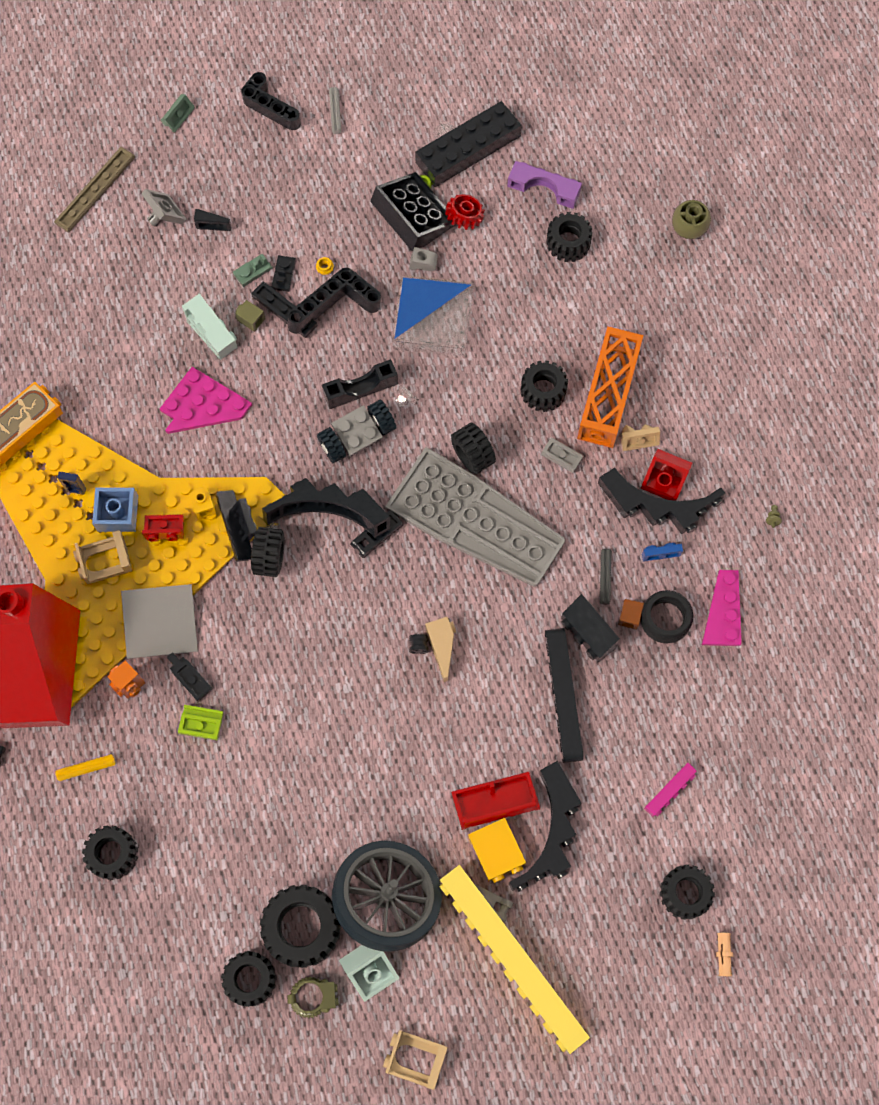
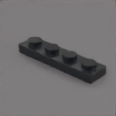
M264 281L251 293L255 300L286 324L288 323V313L296 307L294 304ZM314 321L299 334L307 338L318 326L317 322Z

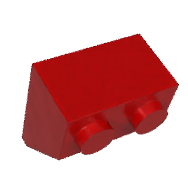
M657 449L641 489L667 500L677 501L692 462Z

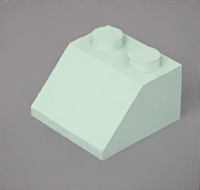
M361 945L339 960L364 1002L399 979L383 951L373 950Z

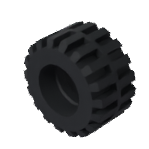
M567 212L566 215L561 213L559 217L555 216L553 221L549 223L546 240L547 249L551 251V255L553 257L557 255L558 260L564 258V262H568V259L575 262L576 258L580 260L583 258V255L586 256L591 246L593 234L592 226H589L590 222L585 220L583 215L578 216V213L575 212L574 214ZM563 233H573L578 239L567 241L560 235Z
M545 360V363L537 361V365L532 363L530 368L527 367L525 369V374L522 375L521 397H524L523 401L525 404L529 402L528 407L531 409L535 406V411H539L540 408L543 409V412H547L548 408L552 411L555 410V405L559 407L561 401L565 400L568 387L567 374L562 372L563 368L561 366L556 367L557 363L549 364L547 360ZM540 380H547L555 388L548 392H542L536 389L534 384Z
M471 422L451 434V442L457 456L473 474H478L496 462L495 452L490 441L474 423Z
M258 527L256 530L251 553V570L253 575L277 577L279 575L285 545V535L282 529Z
M108 825L103 826V829L97 828L95 829V834L90 833L88 835L90 837L89 841L85 840L84 842L86 848L82 849V854L85 855L83 862L87 864L86 868L94 875L108 880H113V878L120 879L123 874H129L128 870L135 867L133 863L138 859V856H136L138 848L135 845L137 843L132 836L122 828L113 825L112 827ZM110 841H116L121 847L119 858L112 864H103L100 860L102 847Z
M678 866L670 871L661 883L660 897L662 896V905L665 904L667 912L673 913L672 916L676 918L680 917L686 920L699 917L706 913L714 902L712 901L715 897V892H713L715 888L714 883L711 884V877L709 875L706 876L704 874L706 871L703 869H697V866ZM688 880L696 885L699 895L695 903L688 905L678 899L676 886L680 881Z
M244 951V953L236 954L234 958L231 957L228 960L229 963L225 964L223 968L225 969L224 974L222 973L221 975L223 979L221 984L225 990V995L232 1002L246 1007L258 1006V1004L264 1003L272 995V991L276 987L275 980H277V975H275L274 966L265 956L257 952ZM247 966L257 968L261 974L260 985L252 992L241 990L237 984L239 972Z

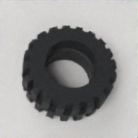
M307 885L288 886V889H282L277 892L278 894L274 898L271 897L268 901V906L264 907L263 917L260 919L261 938L264 941L266 950L281 963L290 967L300 968L315 966L323 959L328 958L331 951H334L336 948V943L341 935V925L336 918L332 900L327 894L316 887H309ZM299 906L311 908L317 913L320 920V932L317 938L306 946H294L288 943L281 930L282 920L286 913Z

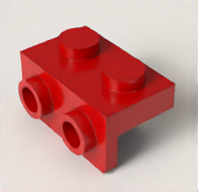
M183 514L145 515L142 535L145 540L150 542H157L159 539H166L168 541L184 539Z

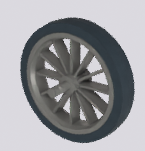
M395 841L371 842L354 850L339 867L332 889L333 909L344 931L359 944L373 950L385 952L403 950L419 942L433 928L442 902V891L439 887L440 881L430 862L412 847ZM377 860H388L386 884L375 864ZM392 861L406 867L397 880L393 879L390 881ZM369 863L378 884L358 869ZM408 869L418 879L415 882L397 888L398 882ZM355 875L373 890L350 887L352 876ZM421 885L424 897L399 893ZM349 893L375 898L352 906ZM401 901L424 904L421 916ZM376 903L378 905L368 920L363 922L355 911ZM379 908L384 909L382 931L367 925ZM389 908L400 931L386 932ZM397 908L414 919L416 923L406 929Z

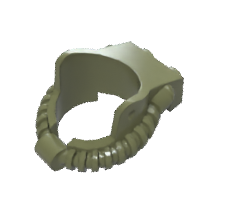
M311 976L309 978H301L302 980H298L295 986L292 987L291 994L287 995L288 1004H291V1008L294 1009L293 1011L297 1015L299 1014L300 1017L303 1016V1018L318 1017L317 1015H321L322 1012L328 1013L330 1009H335L336 1006H339L338 998H336L338 985L335 982H329L327 979L320 981L319 978H311ZM305 984H314L322 991V1002L318 1008L312 1011H304L296 1003V994Z

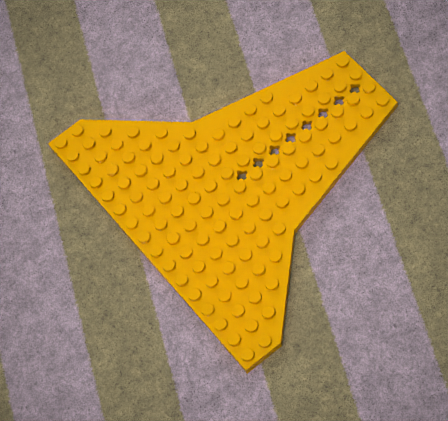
M58 419L0 466V499L45 579L44 590L81 610L71 708L127 656L121 591L192 584V595H195L217 572L234 558L215 494L218 491L233 490L237 501L238 499L246 498L247 504L251 508V516L256 524V528H267L269 525L264 522L262 508L284 496L267 477L159 478ZM33 451V458H25L27 456L26 453ZM45 463L46 469L44 471L41 469L38 471V465ZM59 471L78 474L86 487V492L84 495L76 493L62 495L63 485L59 480L57 483H49L51 481L50 478L58 476ZM207 487L217 514L198 520L189 493L193 492L196 488ZM95 488H134L138 494L136 532H121L124 536L133 571L87 584L84 579L81 580L78 573V568L81 567L74 557L73 551L76 550L74 543H78L81 547L113 537L112 532H97L92 524L93 520H86L89 513L93 514ZM76 501H83L81 508H74ZM183 514L184 539H178L177 541L159 539L157 542H150L143 537L142 530H144L145 515ZM116 548L94 554L86 561L87 569L93 572L120 565Z

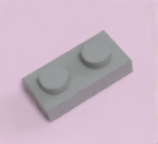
M553 438L549 440L541 453L542 456L572 473L575 472L583 459V455Z

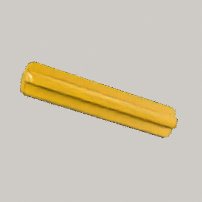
M110 754L55 771L58 781L114 766L115 758Z

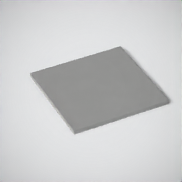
M192 584L121 591L127 659L170 655L172 652L174 654L198 652Z

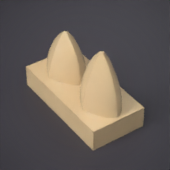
M645 424L641 430L635 431L632 427L625 425L622 430L621 446L623 451L660 445L659 427L652 428Z

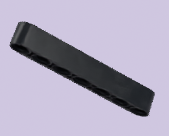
M565 628L545 630L547 656H549L550 660L549 670L550 675H552V691L555 694V712L558 716V733H560L561 738L559 739L561 752H563L562 761L563 763L583 761V748Z

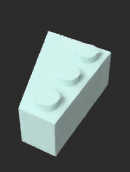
M200 294L182 305L187 323L220 360L237 348V338L234 333L227 330L224 322L217 317Z

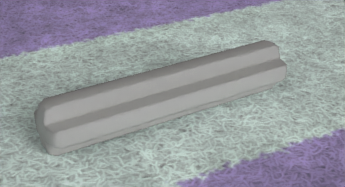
M337 87L329 88L332 133L340 134L342 131L339 93Z

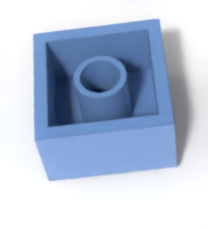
M95 488L92 524L97 532H115L118 530L121 532H136L138 494L135 489Z

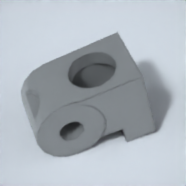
M414 247L409 269L435 271L438 255L435 252Z

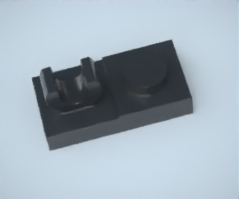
M278 255L271 286L274 290L290 291L296 258Z

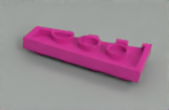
M738 570L718 571L702 645L741 646Z

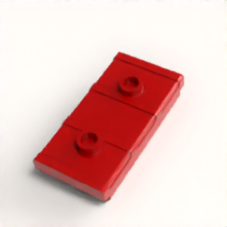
M529 772L451 792L461 830L540 810Z

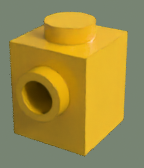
M199 487L189 493L198 520L217 514L207 487Z

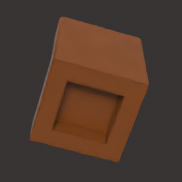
M625 599L618 625L637 630L644 603Z

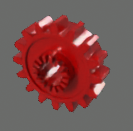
M461 194L456 195L455 198H450L446 206L445 215H448L447 220L453 221L452 225L458 224L459 229L463 226L465 230L468 227L473 230L475 226H480L485 210L482 209L483 205L478 199L471 195Z

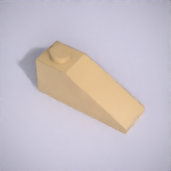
M448 617L425 624V629L444 682L448 681L454 640L453 633H456L453 621L449 622Z

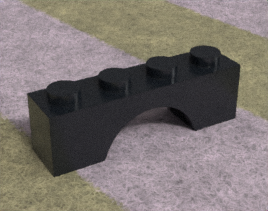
M390 359L374 365L368 373L353 380H341L338 378L322 384L323 395L329 409L398 385V374Z

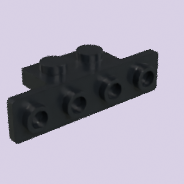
M233 490L218 491L215 495L235 560L237 562L251 560L252 553L250 540L257 530L251 516V508L247 504L246 498L238 499L237 501Z

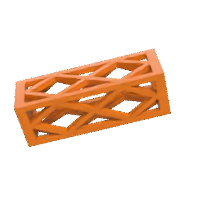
M607 326L577 439L609 448L614 447L644 335ZM610 337L619 338L614 344L609 343ZM627 341L636 343L635 348L630 349ZM615 351L616 353L607 360L606 356ZM623 354L627 355L629 360L628 364H626ZM619 357L623 368L613 376L609 364ZM604 369L606 370L607 376H608V378H609L608 381H606V378H605V375H604V372H603ZM625 373L626 376L616 384L615 381ZM600 375L603 386L595 392ZM626 382L623 396L621 399L618 392V388ZM605 390L606 394L595 402V398ZM613 393H614V396H615V399H616V402H617V406H616V407H615L613 398H612V396H611V394H613ZM608 398L612 411L601 419L597 407ZM592 411L594 412L597 422H595L591 413ZM612 416H614V419H613L611 422H609L607 425L604 424V423H606Z

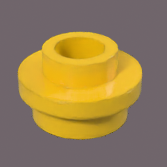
M327 257L320 258L316 263V270L322 275H328L334 269L332 260Z

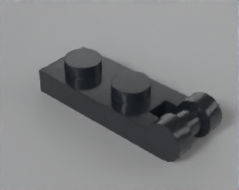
M391 509L386 512L390 516V529L374 538L365 530L350 543L354 549L359 551V555L362 558L369 555L371 551L403 526V522ZM364 540L369 543L366 547L362 544Z

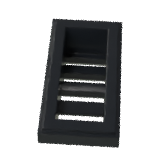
M195 209L194 222L197 229L232 230L230 219Z

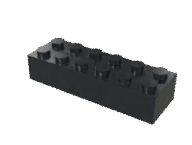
M500 101L415 151V163L430 178L433 186L437 187L521 137L522 125L507 106Z

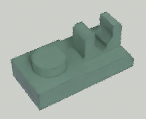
M181 94L161 119V122L168 126L172 132L177 131L195 108L186 94Z
M260 254L233 271V275L245 287L273 269L266 257Z

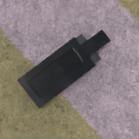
M173 652L166 657L173 664L170 668L173 675L197 702L213 689L187 659L182 657L179 660Z

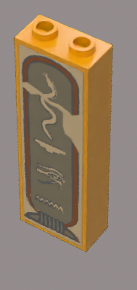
M34 381L0 410V466L63 414L60 408L62 404L56 397L51 398L48 395L50 392L44 385L39 386Z

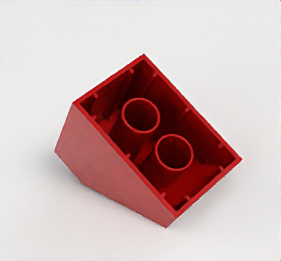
M34 583L0 585V728L70 725L81 610Z

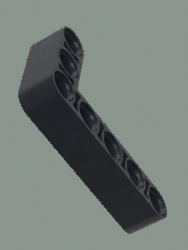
M342 268L288 313V330L294 334L302 332L345 295L367 312L375 313L380 308L381 293L352 269Z

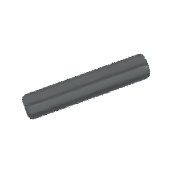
M611 549L601 550L600 604L605 605L611 602Z

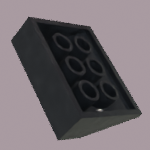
M417 172L375 187L370 202L411 251H413L414 247H425L455 226L452 225V220H447L448 215H445L446 206Z

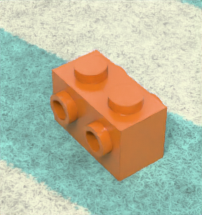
M126 660L120 665L113 667L107 676L111 681L109 684L120 697L124 695L127 699L138 695L141 691L140 688L145 684V681Z

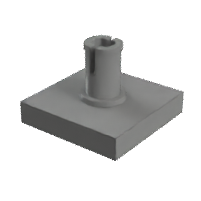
M145 189L142 192V196L153 209L152 214L147 218L151 225L156 226L160 220L183 224L187 220L169 194Z

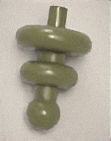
M772 505V511L768 513L766 523L775 528V526L782 523V519L777 511L778 506Z

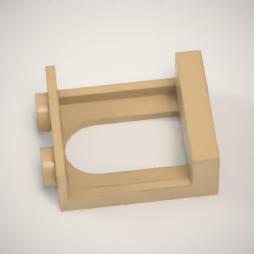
M120 530L112 532L113 537L81 547L78 543H74L76 550L73 553L76 562L80 563L81 568H78V573L81 580L84 579L87 584H91L133 571L124 536ZM114 548L117 549L120 565L95 572L87 569L86 561L90 556Z
M399 1030L398 1034L394 1033L390 1046L393 1047L391 1055L387 1054L383 1067L387 1068L385 1073L434 1090L448 1047ZM403 1045H410L435 1054L436 1057L430 1076L399 1065L395 1058L397 1049Z

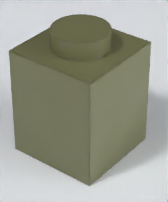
M248 300L240 304L236 309L237 321L254 332L265 320L264 311Z

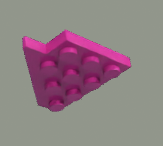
M191 367L160 407V411L173 419L165 430L167 434L242 420L252 407V403L194 367Z

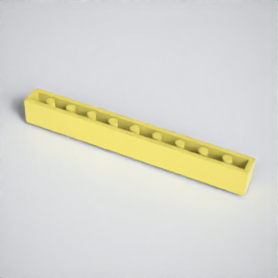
M458 865L440 879L442 884L439 887L446 896L450 894L455 900L452 903L459 913L462 911L468 917L465 919V922L471 930L477 929L480 933L477 938L484 947L489 945L493 951L490 955L497 964L502 963L506 970L503 972L510 982L515 980L519 985L516 990L523 999L528 997L532 1005L529 1007L536 1017L539 1015L543 1017L545 1022L542 1025L548 1033L552 1034L554 1032L558 1037L556 1043L563 1052L567 1050L571 1054L590 1038L462 867Z

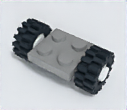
M380 399L367 406V410L363 405L331 423L333 429L328 427L316 435L330 462L334 464L346 457L345 450L349 456H352L381 440L382 436L392 432L397 427L388 407Z

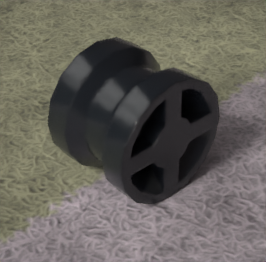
M414 634L409 636V641L411 642L409 647L410 653L426 654L429 652L427 647L429 637L427 635Z

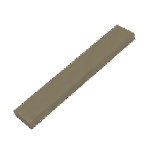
M120 147L58 216L54 223L69 233L135 159V155Z

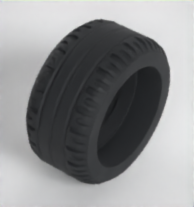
M670 590L659 591L646 600L640 617L641 625L644 632L654 641L665 644L674 643L681 640L691 628L694 617L693 609L689 601L682 594ZM660 603L674 605L679 609L683 617L681 627L672 631L657 627L651 618L652 608Z

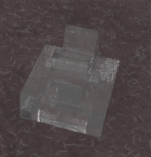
M401 385L397 389L400 396L397 398L396 403L404 408L409 402L413 405L418 402L419 399Z

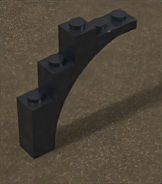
M615 467L600 476L598 480L599 486L623 518L635 516L640 509L652 526L664 524L669 517L681 534L686 531L688 534L697 528L696 525L699 518L708 512L707 509L711 506L714 508L719 506L726 494L722 488H719L707 497L696 500H665L637 489L623 478Z
M307 478L291 485V493L262 508L263 519L267 525L284 516L319 512L334 514L352 520L365 528L374 538L390 529V516L364 489L354 492L347 497L335 483L318 491Z
M558 761L539 771V775L546 787L551 807V824L546 845L540 857L528 872L509 882L512 891L517 889L520 892L529 887L528 882L534 879L538 882L547 877L546 872H549L551 878L557 876L558 879L569 874L567 870L571 868V865L560 845L566 847L574 842L573 838L577 834L565 814L571 816L579 811L578 807L581 806L582 802Z

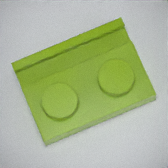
M184 705L178 734L218 741L224 712Z

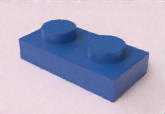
M667 543L662 547H657L656 545L648 546L642 552V560L645 562L680 557L683 552L682 544Z

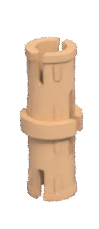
M717 933L718 952H716V957H718L719 961L718 976L731 977V957H733V952H731V933Z

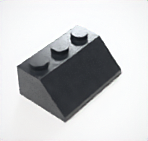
M582 594L562 613L561 623L566 630L570 629L574 633L575 641L579 645H584L587 649L586 653L591 660L595 659L597 662H600L617 648L620 638Z

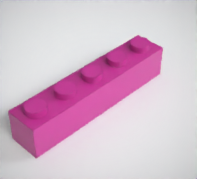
M687 763L644 809L652 817L658 816L662 812L663 806L666 808L671 803L669 800L672 797L675 799L679 794L678 791L680 789L683 790L688 785L686 782L688 780L692 781L696 777L695 773L697 771Z

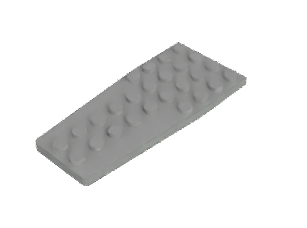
M425 447L385 506L386 510L389 511L391 509L396 516L431 537L533 587L538 586L565 542L564 537L478 477Z

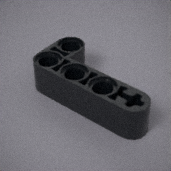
M262 72L254 73L241 89L243 103L289 130L299 129L301 126L299 111L266 93L268 90L266 75Z

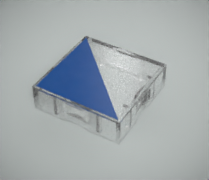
M402 276L392 339L393 350L417 353L432 352L439 355L465 358L474 283Z

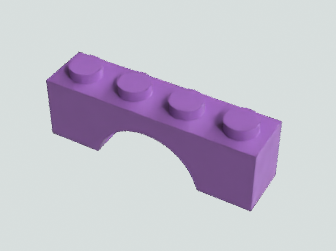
M515 161L508 177L507 187L525 192L532 186H545L554 192L557 204L574 209L581 192L582 183L575 179L562 177L557 173L547 172L542 168L530 166L524 162Z

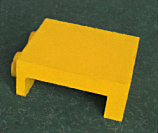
M505 818L468 834V839L475 850L488 882L493 880L494 883L505 879L504 875L512 872V875L524 870L522 866L526 864V861Z

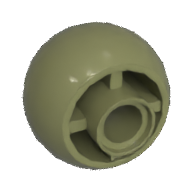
M698 200L682 202L676 207L672 215V226L675 232L685 239L701 237L707 232L711 224V214L708 207Z

